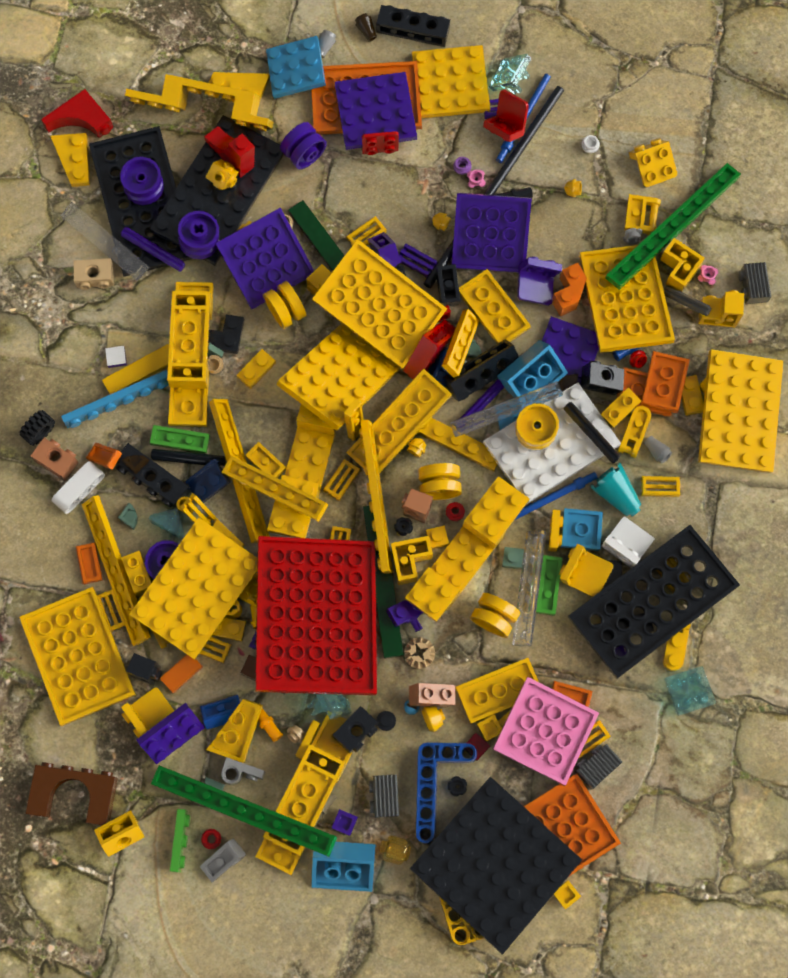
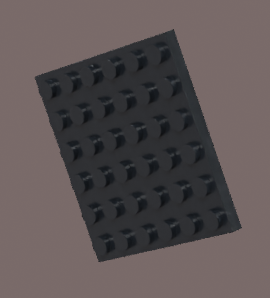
M490 776L409 869L503 955L582 859Z

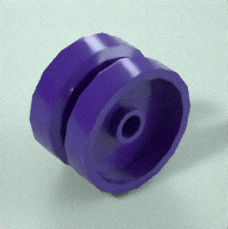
M304 122L297 125L285 136L281 142L280 151L287 158H290L291 163L297 169H305L322 155L327 146V141L320 134H316V129L310 123Z
M135 157L127 161L122 167L120 179L129 200L139 205H147L160 198L164 190V182L156 162L146 157Z
M193 211L182 217L179 222L178 241L181 250L186 256L202 260L209 258L216 252V243L219 241V225L211 214L204 211Z
M163 540L149 548L145 556V567L153 580L179 545L178 543Z

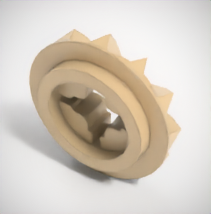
M422 637L413 638L405 646L404 657L411 667L423 669L433 662L435 649L429 640ZM416 645L420 650L427 649L423 653L424 660L419 655L412 657L416 653Z

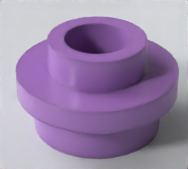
M459 157L454 162L453 167L456 173L463 175L470 172L472 165L468 158Z

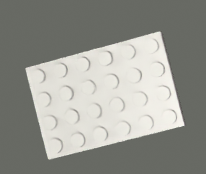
M579 383L574 384L544 403V405L549 406L555 411L559 419L557 435L549 447L542 450H531L524 447L516 436V421L483 441V444L511 485L530 499L528 503L604 456L600 449L564 411L565 405L569 402H572L614 449L621 445L619 439Z

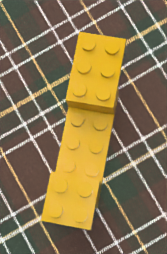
M168 74L165 75L162 96L126 89L125 96L129 97L130 101L135 104L145 105V102H147V105L162 109L165 106V109L180 113V110H186L189 91L201 95V92H205V95L219 99V96H222L225 100L234 102L231 119L235 120L236 124L248 128L250 125H254V128L262 131H267V128H273V121L257 116L260 96L254 92Z
M176 282V289L172 291L167 381L170 386L169 426L207 427L209 370L207 367L209 320H212L214 284L211 282Z
M301 404L296 420L297 431L285 475L281 476L280 480L319 499L336 430ZM275 500L267 531L293 538H306L311 518Z
M498 476L464 520L460 531L433 566L427 568L405 599L437 622L443 613L449 610L505 536L506 530L530 499Z
M328 711L312 745L309 744L276 810L277 813L309 826H315L335 784L338 783L352 755L333 738V734L347 719ZM358 726L353 727L351 730L354 736H360L363 732ZM265 831L263 835L264 840L255 857L292 876L305 847Z

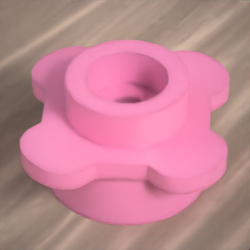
M473 170L467 173L469 178L468 186L470 188L485 186L484 171Z
M701 266V274L698 276V280L714 285L718 270L712 266Z

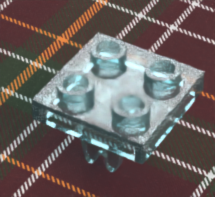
M528 54L504 58L500 62L498 71L493 75L489 88L492 91L508 89L513 94L521 93L522 89L518 83L520 79H529L530 75L526 68L532 58Z
M703 666L664 678L677 716L716 704Z
M316 694V697L308 705V708H315L311 713L312 715L326 712L330 720L347 716L352 712L349 701L342 694Z

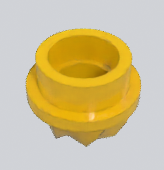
M576 179L568 181L564 187L566 194L571 197L581 195L582 182Z
M438 213L433 216V226L437 230L445 231L451 218L446 213Z
M414 438L408 443L407 451L415 457L420 458L425 453L426 444L423 439Z

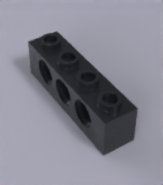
M381 5L376 23V33L445 47L451 19L443 16H432L427 13L413 12L409 9H399L391 5Z
M505 339L465 363L459 376L453 378L450 374H447L443 377V380L452 397L459 402L468 398L475 391L481 390L488 383L499 379L497 376L519 356L514 345Z
M129 443L121 451L122 455L116 463V469L123 475L129 474L132 477L131 480L138 486L142 484L147 487L146 491L153 497L158 495L162 498L161 502L167 507L171 508L173 506L177 509L178 499L184 496L187 497L191 492L189 486ZM142 455L148 458L149 462L135 474L121 460L127 456ZM155 474L156 477L153 481H147L148 475ZM170 485L171 489L168 492H162V487Z

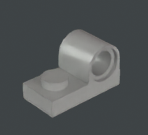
M226 757L221 776L227 784L235 785L239 783L243 773L247 774V779L256 782L258 778L263 780L266 773L264 770ZM232 769L236 770V778L228 780L227 772Z
M232 839L208 858L200 868L210 881L214 882L229 868L243 859L246 853L236 840Z

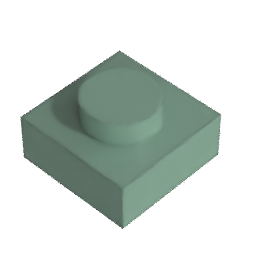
M505 547L502 567L521 570L524 549Z

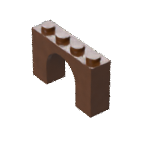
M42 762L41 766L35 765L26 814L50 818L56 790L67 781L78 780L87 787L90 794L86 823L102 826L110 822L118 778L114 777L112 772L101 771V774H94L92 769L81 768L80 772L74 771V767L62 765L61 769L53 768L54 764Z

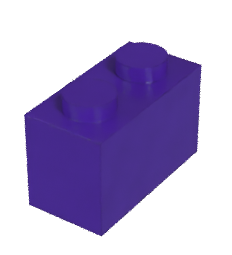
M385 232L367 239L370 249L393 267L402 263L395 242Z

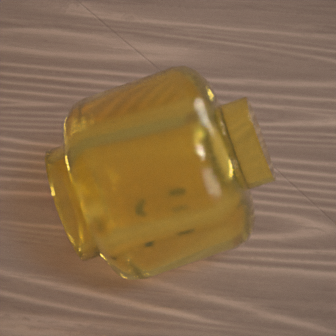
M390 835L386 841L382 840L379 852L382 853L384 861L401 865L404 861L407 862L411 846L408 845L406 839Z

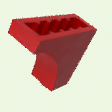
M86 89L41 119L48 133L65 126H78L90 130L100 138L103 135L109 134L111 129H113L111 119Z
M217 126L204 136V140L225 162L231 163L234 169L239 171L237 175L240 178L254 168L255 146L243 133L237 138H233Z
M444 320L424 334L403 371L411 379H415L423 369L428 372L441 352L451 342L456 327Z

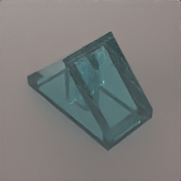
M177 508L150 515L148 518L152 524L183 540L185 537L182 520Z

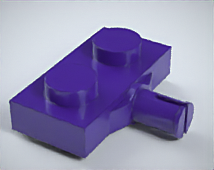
M407 600L386 610L395 627L404 623H411L415 632L423 629L417 619L423 612Z

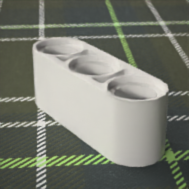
M91 461L87 462L53 496L52 502L65 514L70 513L103 480L105 474Z

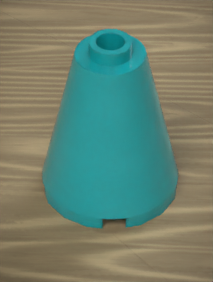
M617 463L618 468L614 469V467L608 469L596 479L597 484L594 486L592 483L590 488L625 516L631 515L633 517L641 510L639 508L641 502L622 464Z

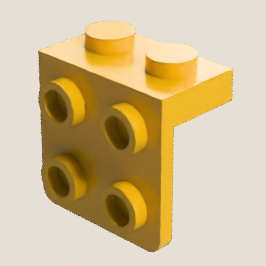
M661 138L650 141L651 144L646 146L644 144L633 147L634 150L628 152L630 159L637 160L644 187H650L677 176L669 141L661 140Z
M577 544L569 552L567 565H563L560 570V579L562 583L594 597L602 591L613 570V564L587 552L584 546Z
M153 688L133 704L126 703L121 707L124 711L122 713L123 718L128 724L132 722L135 727L133 732L138 738L174 712V709L158 688Z

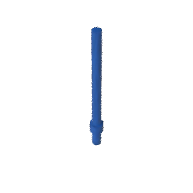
M544 74L529 100L527 118L551 78L549 74ZM515 140L503 142L501 151L496 158L498 163H502L507 153L511 152Z
M593 472L583 478L579 477L573 480V483L525 506L516 519L576 489L580 490L586 487V484L598 479L597 474Z

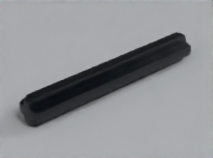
M572 402L566 404L564 411L611 463L617 462L620 459L619 453Z
M152 449L151 451L152 460L206 465L213 459H217L219 466H225L227 462L225 456L161 449Z

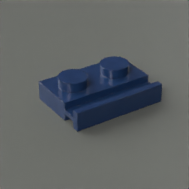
M217 459L210 461L185 481L189 485L191 492L203 503L231 483L228 477L222 473L223 469L218 465Z

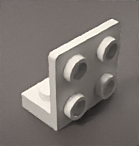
M623 517L601 547L632 568L638 563L655 538L628 518Z

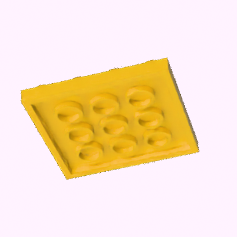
M483 45L412 51V60L417 61L421 118L490 112Z

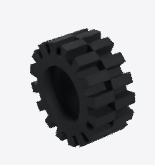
M39 410L24 423L25 425L21 427L22 430H20L19 435L31 446H35L52 431V428L55 426V420L44 410Z

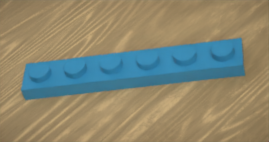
M167 370L62 415L63 422L67 428H74L87 419L93 420L103 412L115 410L121 404H129L137 397H145L155 389H163L169 385L167 381L168 372Z

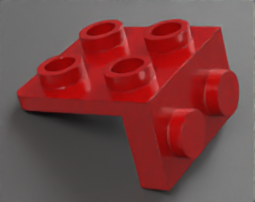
M501 90L497 114L484 120L483 127L508 142L524 136L529 107L528 102L506 90Z
M397 131L362 135V154L375 155L384 152L391 154L398 151L399 133Z

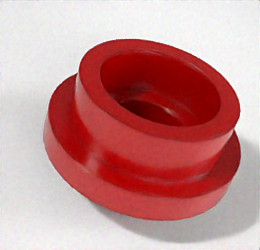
M643 350L633 352L629 359V364L636 368L643 367L647 362V356Z
M452 502L446 507V516L449 520L459 521L464 517L465 509L462 504ZM452 509H458L459 513L453 514Z
M208 829L201 836L202 845L207 849H216L222 841L221 834L215 829ZM211 835L215 836L213 843L208 842V837Z

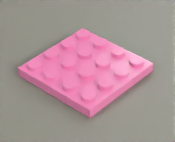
M527 677L493 750L566 786L599 712Z

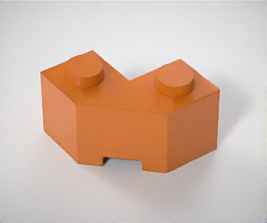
M579 263L563 269L559 279L564 289L554 293L552 303L560 317L576 310L587 279Z

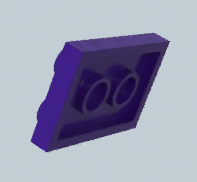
M185 702L140 736L137 742L157 765L205 727Z

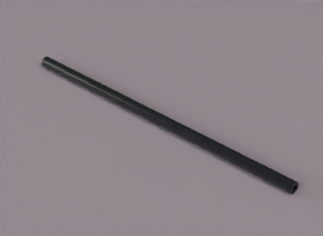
M557 86L484 195H494L563 94L564 89ZM454 239L423 283L427 288L431 289L437 280V266H446L451 260Z

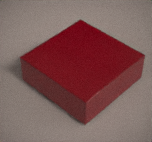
M477 733L467 742L472 744L477 751L476 761L491 747ZM466 748L465 751L473 756V750Z

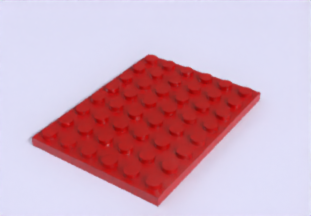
M258 536L255 692L343 695L377 694L375 541Z

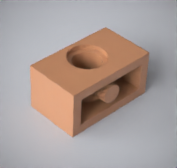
M43 438L31 454L32 459L66 481L78 464L75 458L76 454L69 449L64 451L60 448L61 445L53 439L49 441ZM54 455H60L57 461H52Z
M411 488L409 494L405 493L402 500L401 508L404 509L403 515L425 523L432 507L433 497Z
M417 683L409 686V706L446 708L455 705V685Z

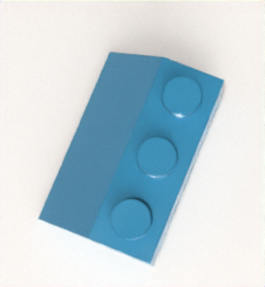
M538 340L497 377L505 389L525 408L533 404L568 372L550 344Z
M335 842L330 857L313 851L312 888L372 892L376 844Z

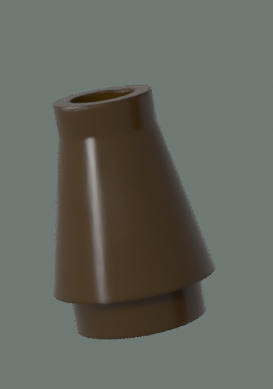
M367 13L358 16L355 19L356 27L366 37L368 42L375 40L377 35L371 16H368Z

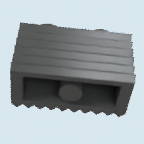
M766 262L744 264L739 271V281L743 283L741 293H744L745 303L769 302L771 291Z
M599 744L591 751L593 756L589 760L584 758L576 765L579 769L575 772L591 790L622 763L621 759L607 744L603 747Z
M397 775L373 776V781H369V792L374 793V801H370V813H375V818L399 817Z

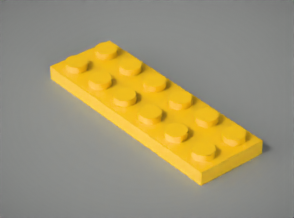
M425 369L416 376L372 424L379 474L452 396ZM360 437L346 453L364 469L366 457H363L361 446L364 443L363 438Z

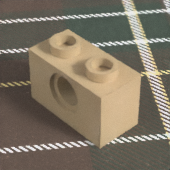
M111 258L73 260L74 283L77 288L88 290L91 287L106 289L109 286H114V265ZM98 273L96 277H90L91 274Z

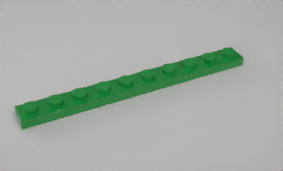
M726 163L606 275L605 279L620 290L660 253L673 238H676L740 178L741 173Z
M160 765L151 782L152 785L327 857H330L337 837Z

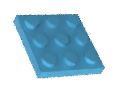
M317 36L266 49L274 99L326 86L320 43Z

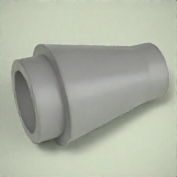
M323 30L319 35L322 58H325L336 42V35L328 30Z
M650 436L644 442L657 462L664 463L672 455L670 447L661 443L653 436Z

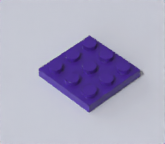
M551 316L542 341L550 344L567 370V374L578 373L577 383L581 385L582 367L590 361H595L599 350L596 332Z

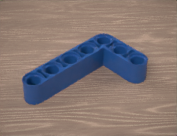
M423 743L419 747L416 837L421 843L430 844L436 837L437 763L474 762L477 758V751L472 744ZM428 747L432 748L433 755L425 758L423 750ZM466 748L473 750L471 758L466 759L463 757L462 753ZM444 749H453L452 757L444 758L442 754ZM425 768L432 769L431 777L424 778L422 776ZM425 788L432 790V796L428 799L422 797V791ZM425 808H429L432 812L429 819H423L421 816V812ZM424 829L431 831V837L428 840L421 838V832Z

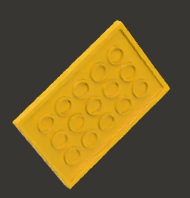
M359 239L355 241L312 298V301L401 369L409 361L422 336L433 329L447 310L445 306Z
M638 245L580 252L581 267L587 277L585 285L600 353L675 342L656 256L620 290L605 279L606 275Z
M341 323L284 374L276 385L337 431L345 424L344 412L355 398L360 400L363 406L401 368Z
M709 350L698 457L699 463L768 473L773 472L783 360Z
M198 517L129 615L195 660L256 574L257 557Z
M94 587L19 617L60 726L67 725L136 695Z

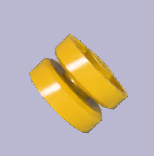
M287 281L277 285V292L271 289L263 294L268 309L282 329L292 325V317L299 321L307 316L300 298Z
M531 404L526 406L519 413L515 425L518 441L524 447L531 450H542L549 447L557 435L559 419L555 411L547 405Z
M436 463L418 469L419 481L423 483L419 486V492L432 496L433 500L452 499L462 494L461 483L456 481L460 478V466L452 463Z
M482 593L478 601L481 608H474L470 619L486 631L502 638H508L512 630L509 623H516L520 611L495 595Z

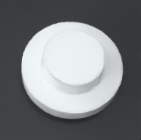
M589 135L582 140L581 146L585 152L594 153L599 149L600 142L596 136Z

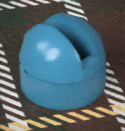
M408 699L404 703V710L409 715H415L418 713L420 706H417L416 709L407 706L409 703Z

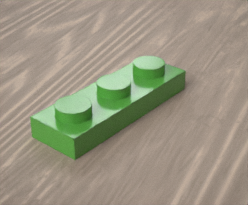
M153 425L150 445L207 454L210 434Z
M543 555L536 613L556 615L560 582L559 573L562 566L561 557Z
M177 809L170 866L171 872H181V868L184 869L186 857L182 855L183 847L186 848L188 843V835H185V830L190 825V815H187L188 811L184 809Z

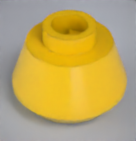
M436 706L424 707L421 711L430 732H436L443 725V720L446 719L442 709H437Z

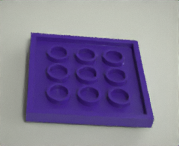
M406 72L334 82L346 150L362 148L363 134L397 131L399 133V142L417 140Z
M457 193L452 265L456 264V268L519 272V264L527 258L532 198Z
M281 208L272 211L216 243L218 251L251 310L265 303L263 298L265 292L271 289L277 292V285L284 281H287L293 287L306 280L314 272Z

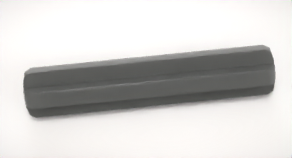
M665 286L664 294L666 297L702 315L708 316L712 308L709 305L670 286Z

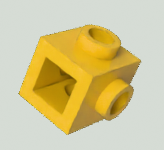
M220 159L212 163L205 178L210 180L216 188L224 190L235 185L237 182L236 176L239 171L234 169L231 163Z

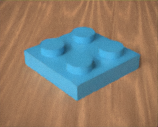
M564 508L561 547L575 548L577 544H580L586 550L600 551L603 512Z

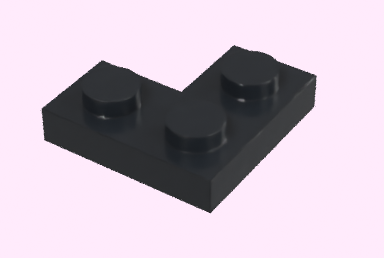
M226 314L223 331L209 330L208 343H211L223 352L238 354L245 321L244 317Z

